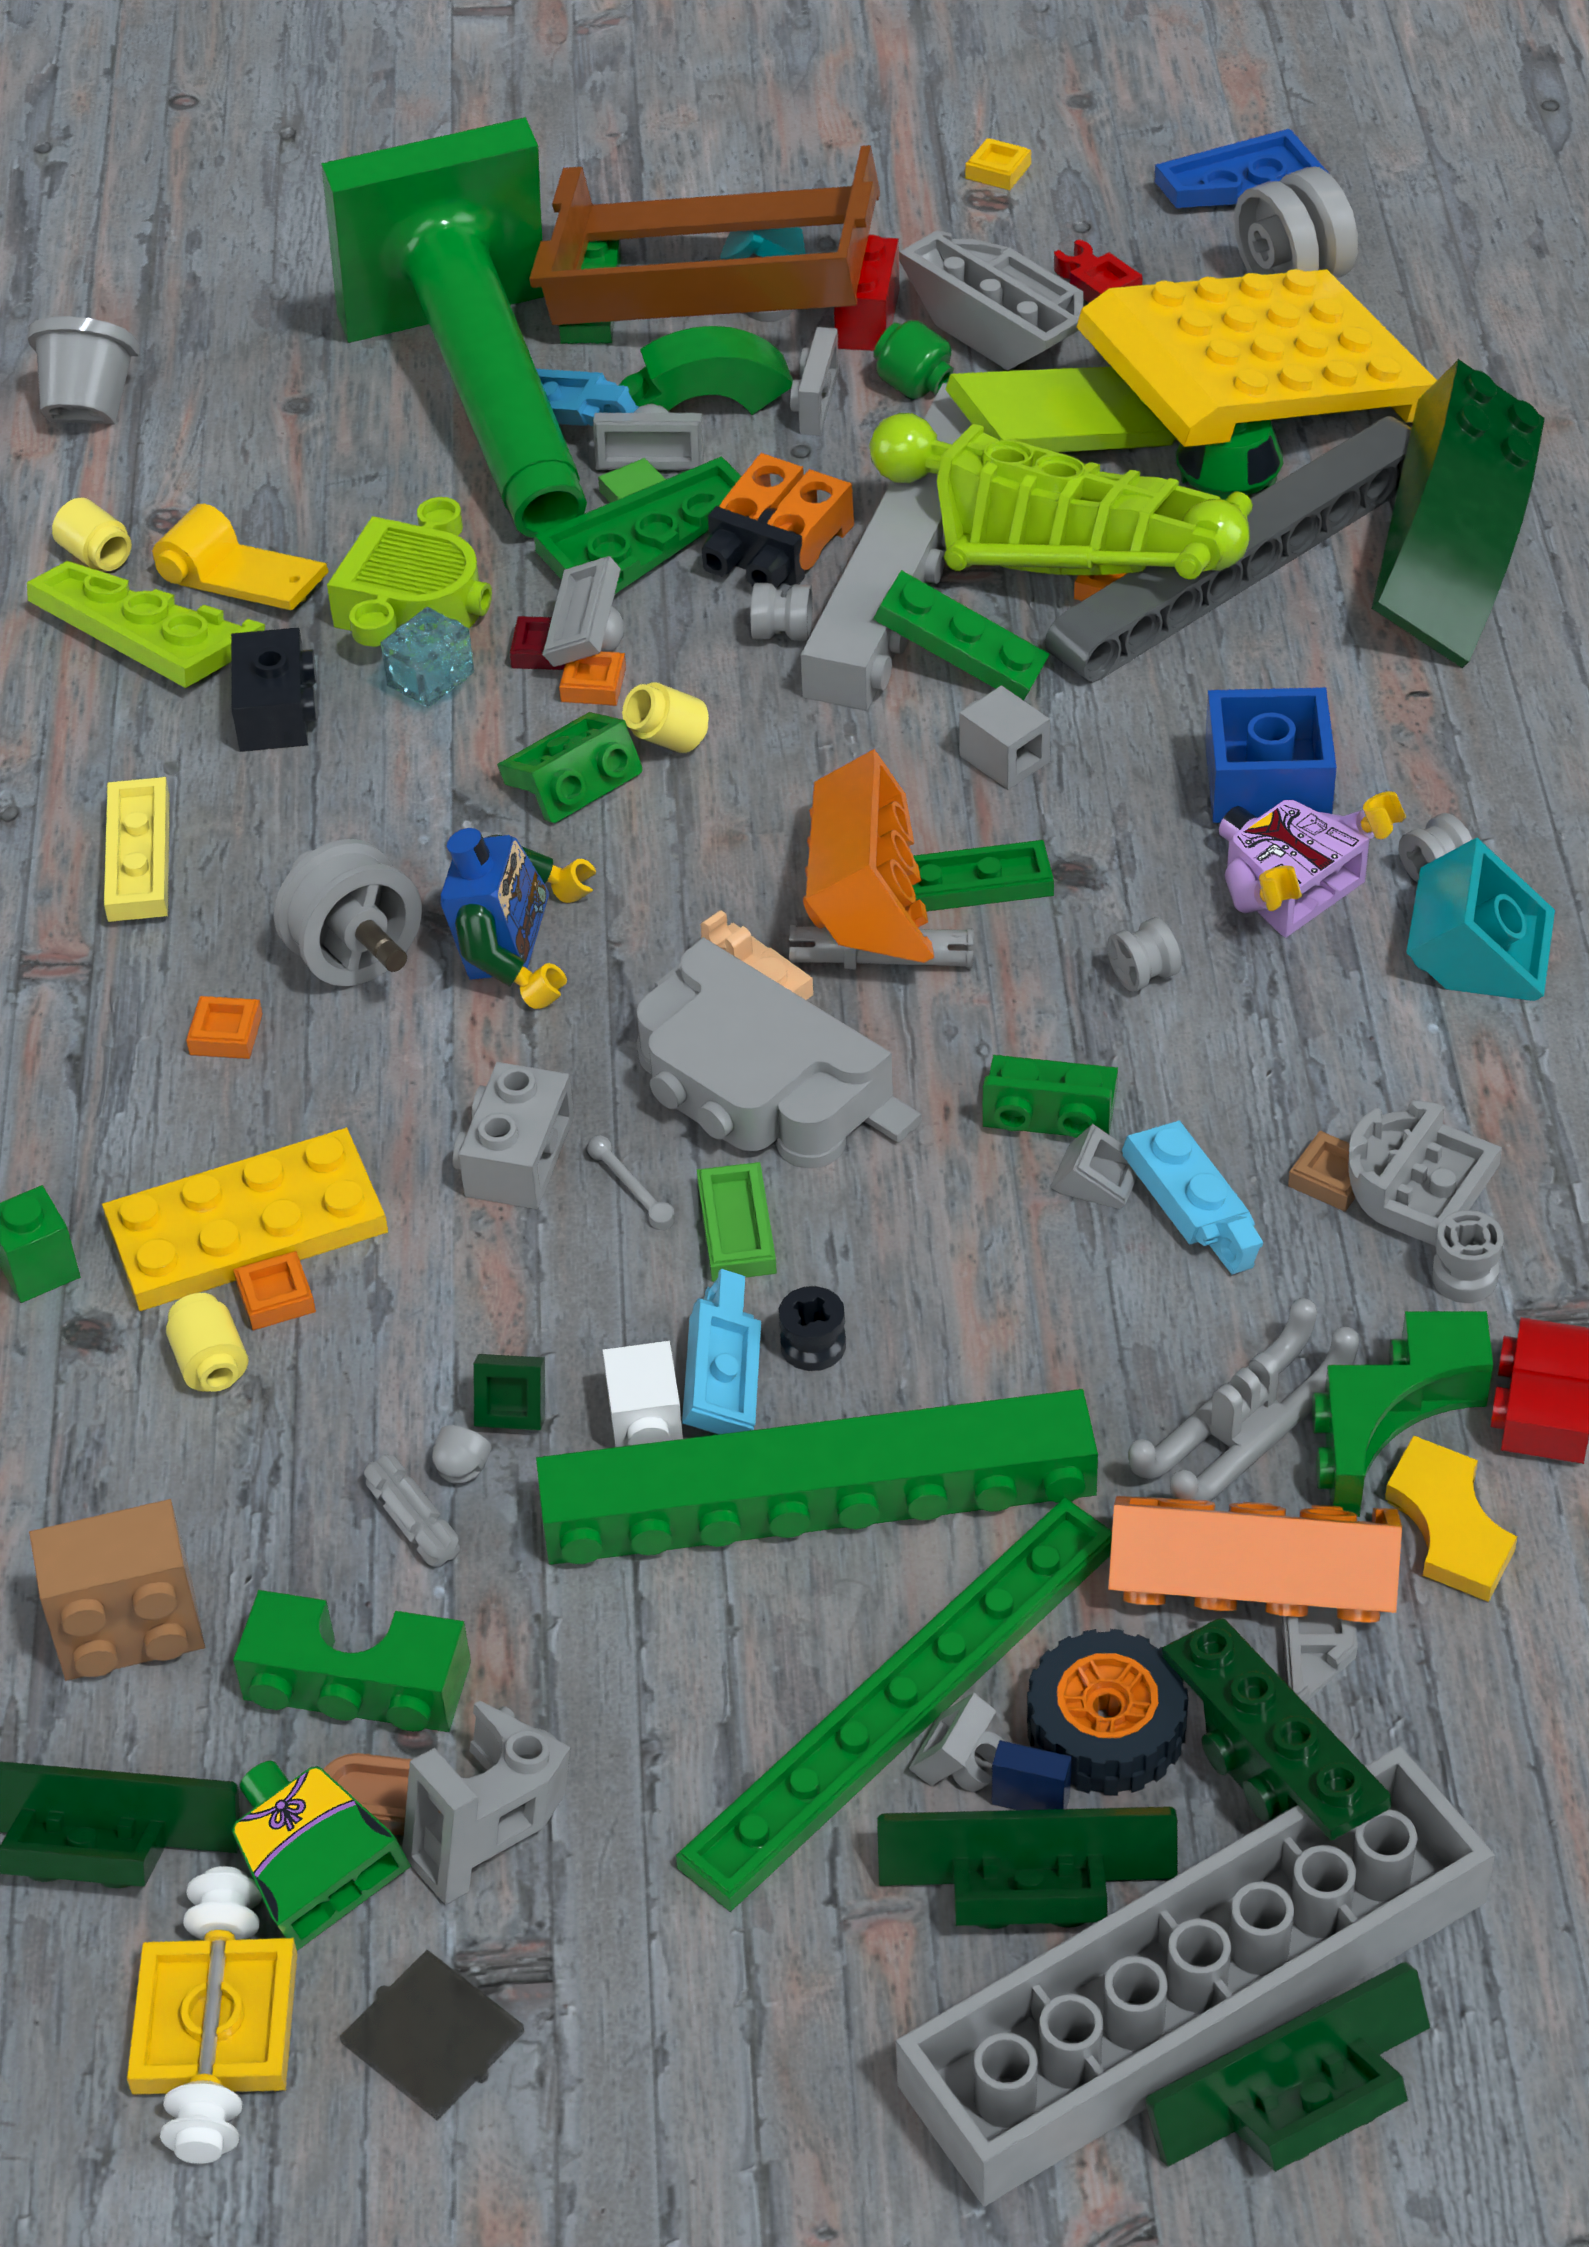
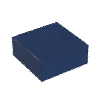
M999 1740L992 1763V1805L1013 1810L1067 1809L1071 1786V1756Z

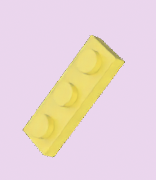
M166 777L107 782L104 907L107 920L112 922L168 916L169 789Z

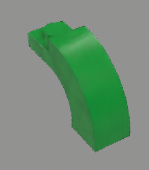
M702 326L676 331L641 348L640 351L645 367L637 373L627 376L619 384L629 388L628 392L638 407L651 403L663 406L669 411L679 403L693 397L720 395L739 402L753 415L791 389L793 379L783 354L767 340L745 330L732 327Z

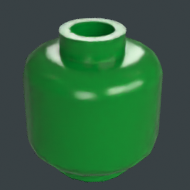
M917 320L906 321L902 325L898 322L890 325L880 337L873 352V357L877 360L876 371L878 376L912 400L923 397L929 391L937 394L942 384L948 383L949 377L954 371V368L949 365L952 354L949 342Z

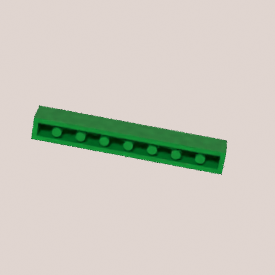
M1083 1389L536 1457L549 1565L562 1563L586 1564L596 1559L633 1554L656 1555L666 1550L704 1545L721 1547L743 1540L775 1536L792 1538L806 1532L838 1528L862 1529L877 1523L909 1519L932 1520L948 1514L979 1510L996 1512L1011 1506L1050 1501L1059 1503L1063 1498L1074 1501L1082 1497L1097 1496L1098 1451Z

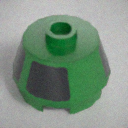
M1271 420L1236 423L1230 442L1184 447L1180 443L1176 451V461L1181 471L1182 484L1188 481L1190 485L1201 492L1219 496L1223 500L1233 492H1242L1249 495L1269 488L1276 483L1277 475L1284 464L1282 448Z

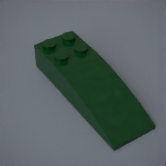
M1458 359L1418 399L1371 609L1463 668L1470 662L1511 560L1533 485L1545 418L1538 414L1537 410L1530 403L1518 400L1497 386L1486 373L1474 370Z

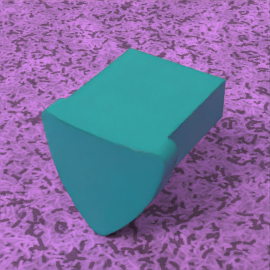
M792 227L730 232L721 251L720 259L749 258L753 253L760 257L806 254L802 229Z

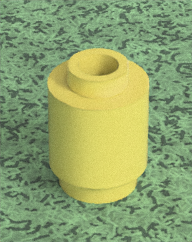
M83 497L72 499L59 509L52 525L54 540L88 567L95 570L112 571L119 568L127 560L132 544L125 526L91 500Z
M656 682L647 685L640 684L629 692L624 701L622 710L623 720H625L626 726L631 729L632 733L640 739L678 753H687L695 749L707 733L709 715L705 703L699 698Z
M207 1293L187 1295L179 1299L170 1308L166 1335L186 1384L194 1390L204 1392L221 1391L232 1386L245 1372L248 1366V1356L228 1308L214 1296Z

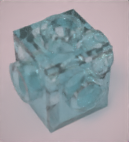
M429 607L424 608L380 642L387 686L427 708H430L474 673L469 628L463 626L459 621L450 619Z

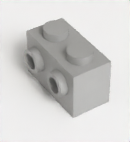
M496 1062L487 1086L480 1085L475 1093L472 1107L473 1120L468 1132L461 1131L457 1136L453 1151V1166L455 1169L461 1170L465 1197L538 1209L574 1119L570 1074Z

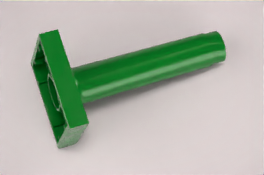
M526 117L321 163L337 315L348 343L429 324L503 504L510 511L516 529L524 536L534 538V535L585 514L587 501L579 483L580 478L510 306L544 297L542 287L532 288L529 280L538 248L542 241L539 149Z

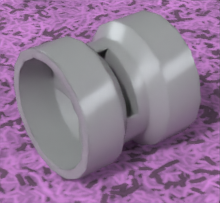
M754 583L751 599L752 639L770 640L775 634H782V631H786V635L792 641H808L812 627V586L793 584L787 593H784L783 590L776 589L771 583Z
M1462 1210L1451 1213L1438 1226L1436 1237L1437 1253L1433 1259L1432 1282L1436 1290L1444 1297L1456 1302L1473 1303L1484 1300L1495 1290L1499 1276L1498 1261L1502 1256L1504 1232L1500 1224L1491 1216L1479 1211Z

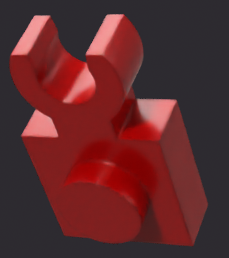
M1083 240L1074 242V256H1068L1060 250L1054 251L1055 273L1063 278L1070 279V284L1083 291V299L1089 303L1109 288L1140 286L1143 284V275L1110 252L1097 258L1093 255L1092 246Z

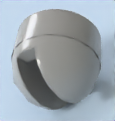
M447 1425L442 1427L433 1447L432 1459L438 1474L443 1479L452 1484H465L477 1478L483 1470L492 1447L487 1439L470 1429Z

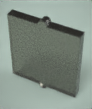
M426 1950L390 1987L380 1986L377 1989V1999L340 2035V2040L346 2048L438 2121L475 2082L484 2083L488 2080V2069L525 2031L520 2021L433 1953Z

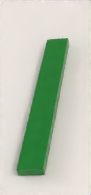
M1063 1498L677 1853V1869L729 1912L734 1910L929 1727L942 1712L947 1710L1111 1556L1112 1530L1067 1498Z

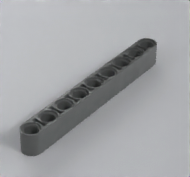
M1387 416L1252 497V511L1247 517L1250 541L1244 556L1235 565L1221 571H1203L1195 579L1183 578L1178 574L1175 567L1146 566L1143 571L1128 573L1057 617L1047 632L1045 640L1046 650L1088 681L1096 682L1111 674L1397 496L1412 428L1395 417Z

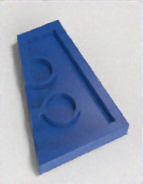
M1289 128L1156 164L1154 182L1176 208L1237 204L1238 198L1246 189L1268 181H1280L1285 175L1306 167H1320L1327 173L1329 172Z

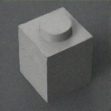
M1001 685L980 700L973 701L966 709L959 713L960 757L1009 790L1050 762V718Z

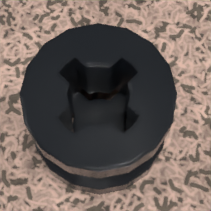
M807 1286L791 1291L783 1298L778 1310L779 1327L781 1329V1353L785 1360L795 1368L806 1371H820L835 1365L843 1357L846 1350L845 1311L840 1297L829 1289L819 1286Z

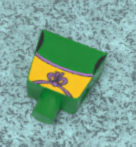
M266 1761L252 1768L242 1778L239 1788L254 1809L235 1822L232 1832L272 1919L285 1938H294L297 1951L411 1867L410 1862L391 1831L321 1767H310L290 1782L275 1761Z

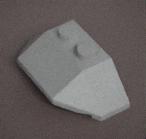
M936 230L899 252V261L935 326L1006 370H1010L1078 331L1076 326L1081 309L1083 308V291L1009 247L976 239H951V233Z

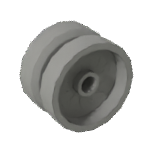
M1306 167L1285 175L1280 181H1268L1246 189L1237 200L1234 212L1235 236L1240 256L1248 273L1267 275L1287 273V271L1292 269L1303 271L1327 269L1338 279L1353 269L1358 255V231L1353 210L1340 185L1331 174L1320 167Z

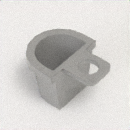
M47 317L31 323L28 330L29 345L37 353L40 408L42 415L47 421L116 424L131 356H139L140 343L134 335L112 323L83 317Z

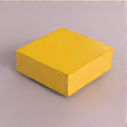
M986 138L965 164V179L1011 190L1031 165V149Z

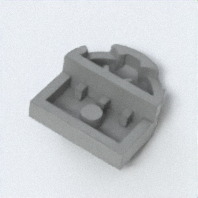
M1413 1100L1409 1103L1408 1110L1391 1112L1382 1115L1380 1108H1376L1366 1114L1356 1124L1350 1137L1348 1169L1353 1193L1361 1208L1376 1222L1436 1247L1437 1230L1441 1221L1453 1212L1470 1210L1500 1166L1502 1147L1443 1124L1445 1106L1437 1103Z

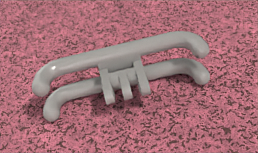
M1307 1298L1297 1299L1290 1308V1315L1285 1328L1272 1345L1251 1359L1246 1368H1241L1235 1373L1229 1383L1223 1384L1213 1393V1397L1155 1448L1150 1441L1145 1439L1136 1440L1131 1444L1128 1451L1131 1471L1144 1479L1160 1477L1174 1468L1212 1434L1230 1448L1199 1476L1196 1477L1193 1472L1188 1470H1179L1174 1473L1170 1481L1172 1499L1212 1501L1312 1412L1313 1392H1325L1327 1365L1353 1364L1359 1345L1357 1332L1350 1327H1340L1332 1336L1327 1356L1319 1368L1281 1403L1276 1400L1278 1375L1295 1360L1307 1344L1313 1332L1317 1316L1316 1305L1312 1300Z

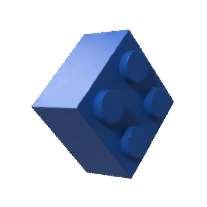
M1326 687L1208 690L1205 749L1213 823H1221L1227 812L1236 806L1243 807L1259 818L1284 800H1294L1317 812L1332 814L1337 767Z

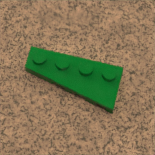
M721 456L535 534V551L561 580L566 569L610 556L621 568L615 590L616 594L709 530L708 515L716 506H720L723 499L742 476Z

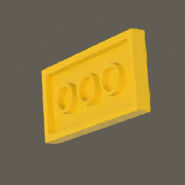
M347 1127L102 1203L107 1225L139 1312L181 1299L190 1294L234 1282L236 1279L233 1269L293 1251H297L299 1260H303L388 1233L385 1213Z

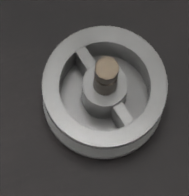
M357 839L333 841L315 850L302 853L294 861L292 870L283 881L274 907V923L282 942L292 952L302 957L306 966L316 977L336 986L362 984L377 978L388 970L396 972L402 969L407 962L406 951L411 946L418 932L422 915L421 898L415 884L403 872L393 867L389 859L377 847Z

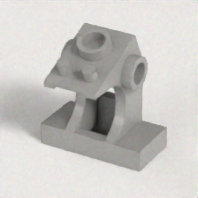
M482 1701L474 1703L473 1714L476 1717L474 1738L470 1742V1752L487 1770L485 1773L471 1778H461L435 1748L410 1761L403 1852L411 1867L445 1905L469 1892L471 1870L473 1867L543 1829L566 1793L571 1747L558 1741L549 1732L533 1728L515 1719L514 1713L504 1706L496 1709Z

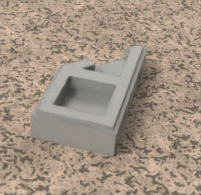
M1309 1606L1307 1616H1281L1286 1684L1304 1703H1307L1357 1656L1356 1624L1353 1621L1337 1618V1608Z

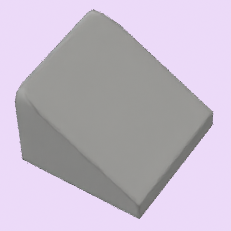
M1092 1124L1067 1148L1051 1189L1063 1195L1121 1209L1126 1205L1137 1174L1123 1157L1122 1148L1124 1145Z

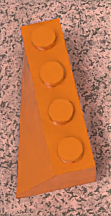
M873 749L814 782L813 804L809 810L811 831L810 836L807 838L809 858L808 865L805 867L807 886L806 895L803 897V904L814 925L819 929L826 927L840 946L925 963L935 957L932 942L927 936L924 937L918 928L928 923L925 904L920 899L915 901L916 896L913 885L920 882L921 878L919 866L915 862L909 848L914 844L906 793L876 750Z
M1116 1496L1113 1511L1108 1590L1124 1591L1123 1601L1141 1605H1163L1166 1603L1167 1594L1194 1597V1606L1206 1610L1233 1611L1237 1609V1600L1266 1602L1265 1612L1280 1616H1307L1309 1606L1337 1608V1618L1342 1620L1379 1622L1380 1612L1396 1613L1402 1525L1397 1509L1373 1508L1372 1522L1356 1521L1357 1514L1343 1511V1508L1340 1506L1312 1505L1311 1508L1301 1509L1300 1517L1285 1516V1508L1272 1505L1271 1503H1232L1229 1505V1512L1215 1511V1503L1207 1500Z

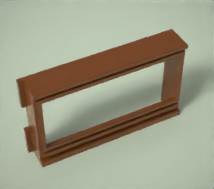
M871 145L860 147L852 186L592 205L583 166L563 168L552 202L554 213L559 212L551 241L540 242L529 278L531 287H542L552 325L856 306V292L876 200H879L880 196ZM843 224L838 252L581 269L588 242Z

